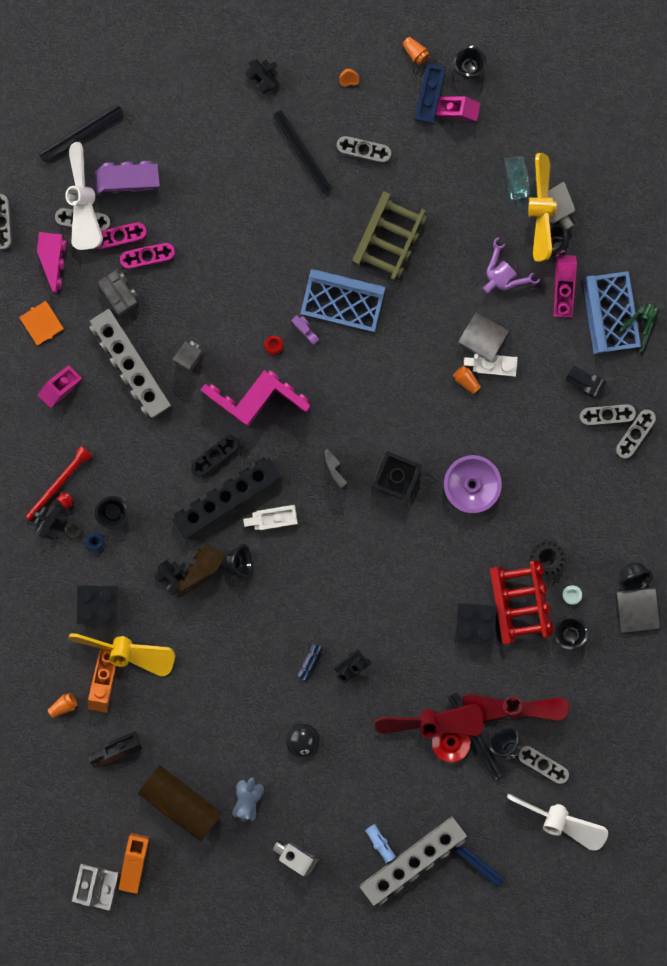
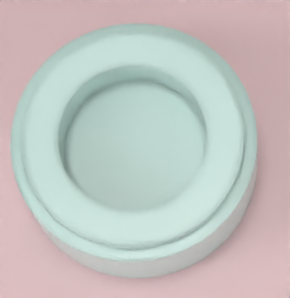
M571 585L563 590L562 596L566 603L574 605L582 599V592L577 586Z

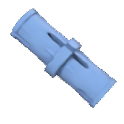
M375 824L365 830L374 844V849L378 850L385 863L390 862L396 857L387 844V839L383 838Z

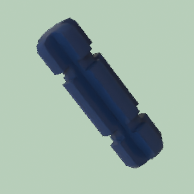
M317 644L311 646V652L308 653L302 665L303 668L298 673V677L306 681L308 679L309 672L312 671L318 659L317 656L322 651V647Z

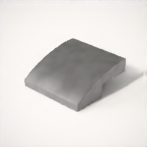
M476 312L458 344L491 362L509 330Z
M327 449L325 450V457L329 471L337 485L342 489L347 485V482L335 470L340 466V462Z
M655 587L617 591L621 633L660 629Z
M80 864L72 902L112 911L121 873Z

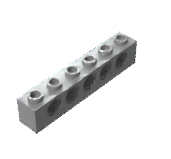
M107 309L90 320L92 326L89 328L95 337L99 335L102 342H100V345L105 353L109 351L112 355L110 361L116 369L119 367L123 374L120 376L126 385L130 384L133 388L130 392L136 401L140 399L143 404L141 410L145 416L148 417L150 415L153 419L171 408V404L111 310ZM107 328L114 330V334L110 338L104 336V331ZM117 344L124 346V351L120 354L114 352V347ZM127 360L134 361V367L131 370L124 368ZM136 377H144L145 381L142 386L135 385L134 380ZM153 392L155 399L152 402H146V393Z
M451 816L361 883L360 888L373 906L377 903L381 905L388 900L387 896L390 893L396 894L403 889L402 884L406 881L412 882L419 877L418 873L421 870L425 869L427 871L435 864L433 861L437 858L443 859L450 853L449 849L453 846H456V848L461 846L466 841L464 838L467 835L454 817ZM448 834L451 837L448 844L440 842L442 835ZM427 846L435 848L433 855L428 856L424 853ZM416 857L420 860L417 867L409 865L411 858ZM396 869L404 871L402 878L394 877L393 873ZM380 881H387L389 887L386 890L379 889L378 883Z

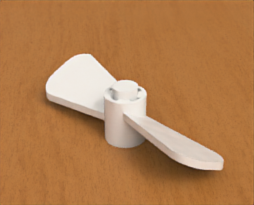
M75 142L69 148L75 186H70L66 191L67 202L70 205H74L71 242L79 250L94 249L102 244L103 236L92 206L95 200V192L92 188L85 187L83 147L80 142Z
M511 794L507 795V798L546 816L543 829L551 835L559 836L563 831L589 850L600 849L608 838V830L605 827L568 816V811L562 805L556 804L551 806L549 812H546Z

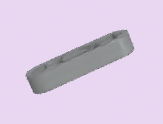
M343 136L337 141V150L343 155L378 163H386L391 157L390 148L383 144ZM344 141H348V145L354 146V142H356L355 153H352L353 148L347 147L346 150H343L340 143L343 144ZM361 145H367L369 153L362 155L359 153L358 148ZM372 147H376V152H381L384 149L388 156H384L381 159L379 154L374 153V157H370Z
M0 194V198L5 202V204H2V211H6V214L0 213V217H5L7 220L6 225L0 227V231L7 230V233L3 232L4 238L8 239L4 246L0 244V250H6L12 244L10 207L7 197Z
M59 209L55 214L56 222L60 226L72 228V220L65 219V222H62L59 216L66 212L68 217H73L74 209ZM95 213L97 221L104 218V221L107 222L100 230L109 229L111 226L109 217L102 213Z
M628 404L591 407L582 410L579 418L581 423L587 426L623 423L633 420L636 411L633 406ZM615 408H618V412H623L627 408L628 411L632 412V415H629L628 419H626L625 415L618 416L619 420H616L617 413ZM606 409L613 413L612 419L608 421L602 417V413ZM596 410H599L598 417L600 422H597V418L590 419V422L583 418L587 411L594 415L597 414Z
M643 410L638 414L616 446V454L620 458L626 459L632 456L655 423L656 416L654 412ZM650 414L651 416L649 417V419L651 420V422H646L643 427H646V430L644 431V429L641 426L636 425V423L638 422L639 424H641L644 420L642 415ZM632 429L640 430L641 437L638 440L631 438L630 432ZM627 437L630 442L635 443V446L630 444L628 447L629 454L625 453L622 455L620 446H626L628 441H625Z
M530 746L522 747L518 754L521 762L556 783L562 784L568 780L569 773L565 767ZM528 750H530V755H532L533 757H536V754L539 755V757L536 758L534 765H531L533 760H531L530 758H526V760L523 759V751L527 752ZM541 759H546L549 763L546 770L538 768V762ZM552 764L556 765L553 769L559 772L561 769L564 770V778L557 780V775L551 772V775L547 774L552 769Z

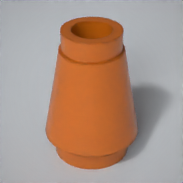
M408 37L402 43L414 63L421 65L429 58L428 49L411 37Z
M464 365L453 374L455 381L472 394L481 387L471 370Z
M71 693L63 694L48 708V712L52 718L61 716L75 710L77 701Z

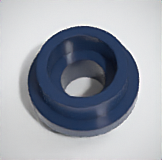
M92 532L85 539V545L91 551H99L104 546V537L100 533ZM97 538L99 541L96 546L92 544V539Z

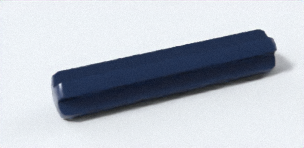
M463 844L456 848L455 852L495 886L499 887L503 883L504 879Z

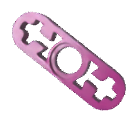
M139 222L101 231L103 238H108L107 234L111 233L110 237L113 243L110 244V241L106 240L97 249L103 250L143 240L147 235V230ZM135 227L143 229V232L140 233L141 236L137 237L136 234H131L132 239H128L126 229L129 228V232L135 231ZM117 231L124 232L125 238L122 241L114 239V234Z
M169 243L130 250L121 255L120 263L126 269H134L166 262L173 259L175 250ZM164 247L171 250L168 257L160 254L158 255L160 259L156 260L154 249H157L158 252L164 251ZM145 251H151L153 258L150 261H144L142 254ZM135 253H139L141 263L138 264L137 260L131 261V265L124 262L127 259L126 256L130 255L131 258L137 257Z

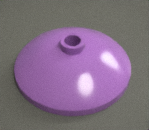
M476 455L465 456L456 460L449 467L444 478V490L448 500L454 507L467 513H478L490 508L497 501L502 488L501 476L496 466L488 459ZM470 481L475 482V488L469 487L468 484Z

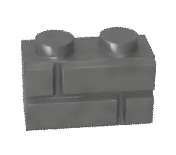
M115 270L97 283L118 315L121 316L139 304L136 300L139 296L133 288L129 290L126 285L129 281L123 272L119 274Z

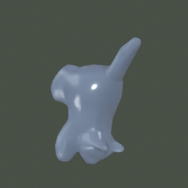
M251 777L247 783L245 780H241L236 786L238 800L232 815L235 818L238 817L242 822L247 820L254 821L256 819V804L264 794V787L261 784L255 785L254 778Z

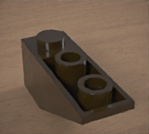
M207 544L204 545L202 550L199 548L194 556V559H196L194 565L190 563L185 572L187 574L186 579L181 578L176 587L179 590L176 597L180 598L214 578L226 554Z

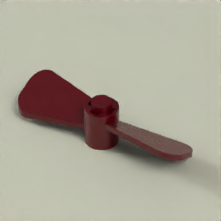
M467 694L462 698L464 706L476 704L482 709L483 722L506 717L513 721H519L524 716L562 721L569 714V702L562 697L522 703L515 696H511L506 700Z
M476 704L440 713L427 709L420 713L419 718L381 717L375 721V729L378 733L388 734L420 728V733L425 738H434L439 734V731L477 736L484 727L482 709Z

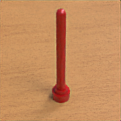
M83 446L78 448L75 455L76 458L26 515L27 521H32L35 517L33 512H40L76 468L93 456Z

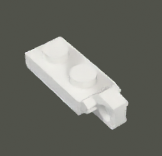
M474 354V358L465 357L463 365L473 367L474 372L481 374L516 377L518 357L495 355L493 360L489 362Z
M295 505L260 510L252 513L253 518L243 519L244 527L254 525L255 530L298 524Z

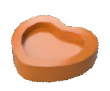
M352 69L344 70L339 77L340 85L343 87L357 85L359 83V75Z

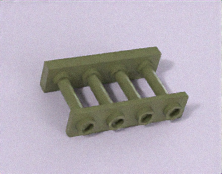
M383 191L352 263L357 266L361 262L370 263L392 273L390 280L394 281L395 278H400L404 269L401 267L403 260H408L411 250H408L410 244H415L419 233L416 231L419 225L423 227L427 216L424 215V209H421L420 214H417L392 203V200L389 199L390 194ZM389 209L416 221L412 232L384 220V217H381L384 210L388 211ZM376 227L385 228L407 238L404 249L377 238V235L374 234ZM374 244L400 256L396 267L368 255L369 253L366 252L368 245L372 246Z

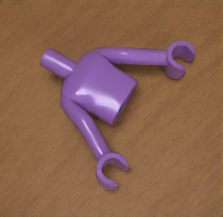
M496 238L493 242L495 250L486 271L490 282L482 288L483 291L488 294L495 286L500 290L506 291L526 283L530 286H536L540 279L536 282L532 281L531 277L534 273H531L527 278L510 282L517 275L516 272L505 261H502L495 267L499 253L505 246V243L502 246H498L496 242L500 238Z

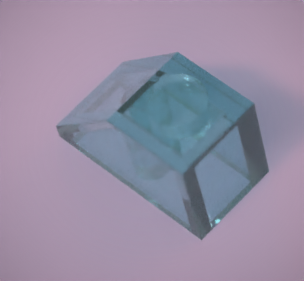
M523 156L504 158L511 199L530 196L529 177Z

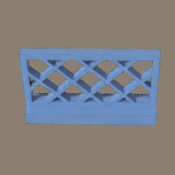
M311 269L300 314L375 332L386 287ZM312 281L320 283L324 290L314 295L311 290ZM332 287H338L343 295L333 300L328 290ZM352 291L357 292L361 300L354 304H351L346 296ZM326 292L331 302L321 307L316 297ZM370 296L379 297L377 306L370 309L365 299ZM345 297L349 307L340 312L335 302ZM313 299L320 308L315 312L305 311L307 303ZM363 301L368 311L358 316L353 306ZM331 304L334 305L338 312L333 317L327 316L323 310ZM351 308L357 318L352 321H346L342 313ZM374 309H376L375 316L372 313ZM370 313L374 319L372 327L364 325L360 318Z
M629 271L583 278L582 285L593 353L599 354L641 347L637 319L625 329L621 337L612 332L617 324L623 327L624 324L620 319L625 313L630 317L635 314ZM624 276L625 285L620 289L614 284V281L617 277ZM603 279L609 284L604 292L598 288L597 280ZM611 286L619 292L615 300L606 294ZM621 295L628 298V304L625 308L617 303ZM603 297L612 303L607 311L600 305ZM614 305L622 310L618 318L609 313ZM606 316L615 321L610 330L603 323ZM628 332L634 336L635 344H628L623 340ZM611 335L618 342L614 347L607 348L606 339Z

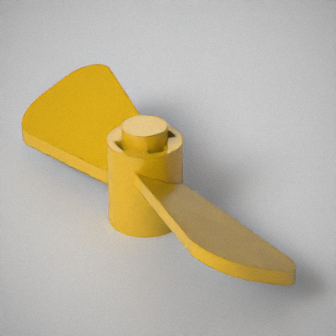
M537 153L535 167L538 198H529L528 213L529 217H536L533 258L535 261H545L550 258L552 253L549 217L556 213L557 204L553 202V198H548L549 157L544 153Z
M70 634L68 638L75 643L110 650L109 661L114 666L124 667L128 665V662H131L158 676L168 675L172 670L175 660V653L169 647L132 644V641L125 636L115 638L113 645L79 634Z

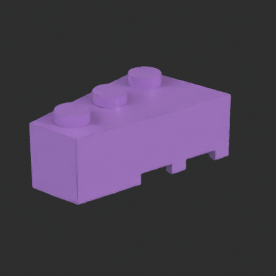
M143 161L139 165H133V162H123L117 166H114V163H104L103 166L93 173L95 196L101 195L102 192L119 194V191L138 192L155 190L160 187L158 165L151 164V161Z

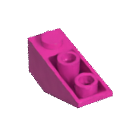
M39 232L37 252L51 289L57 294L58 289L62 287V278L59 277L60 270L63 271L64 269L62 252L66 251L67 240H64V236L60 234Z
M556 256L553 317L573 316L577 271L576 256Z

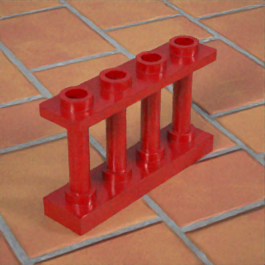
M539 560L530 561L531 567L512 571L503 570V566L490 568L503 644L516 642L515 638L520 635L542 632L543 638L552 636L553 623L549 620L548 614L550 613V605L546 602L545 594L547 593V588L542 580L543 566L539 563ZM528 575L533 577V587L515 590L506 588L505 581L507 579ZM536 594L537 606L518 609L510 608V598ZM539 613L540 625L522 628L513 627L512 619L514 617Z

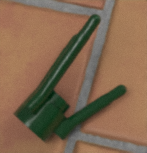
M646 304L645 307L640 306L638 311L619 330L622 333L640 314L642 315L641 319L647 325L643 332L644 338L639 349L640 353L643 352L652 326L660 312L652 304Z

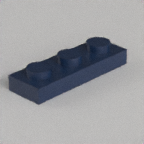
M427 63L414 118L416 121L434 123L446 67Z

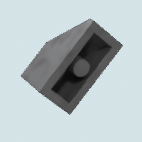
M190 341V343L184 342L174 356L173 361L192 372L203 353L200 350L201 346L193 341Z

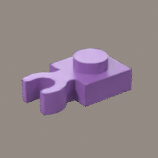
M296 315L291 320L313 345L319 341V338L308 327L310 323L303 316L299 318Z

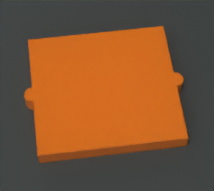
M44 301L35 308L31 307L29 312L19 317L37 346L48 339H52V336L64 329L47 301Z

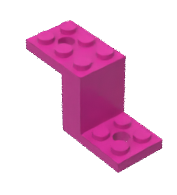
M264 370L237 407H235L236 402L227 395L223 398L220 395V390L214 385L207 386L205 384L201 389L202 393L247 427L250 426L275 391L306 414L311 408L308 398L302 394L296 395L294 388L286 382L284 384L278 381L279 377L272 371L267 373Z

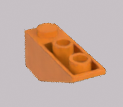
M100 648L88 698V710L105 713L108 711L116 666L109 661L110 650Z
M134 833L129 835L118 890L138 893L150 837Z

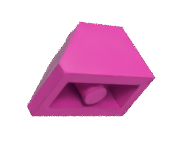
M439 97L435 116L459 121H477L480 102L468 97Z
M68 365L50 379L37 396L52 408L81 381L82 377Z

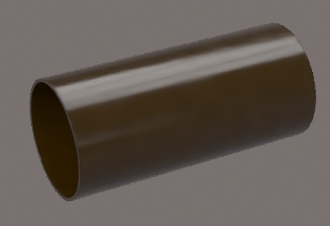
M161 765L157 767L138 792L139 796L199 842L203 840L222 815L219 809Z

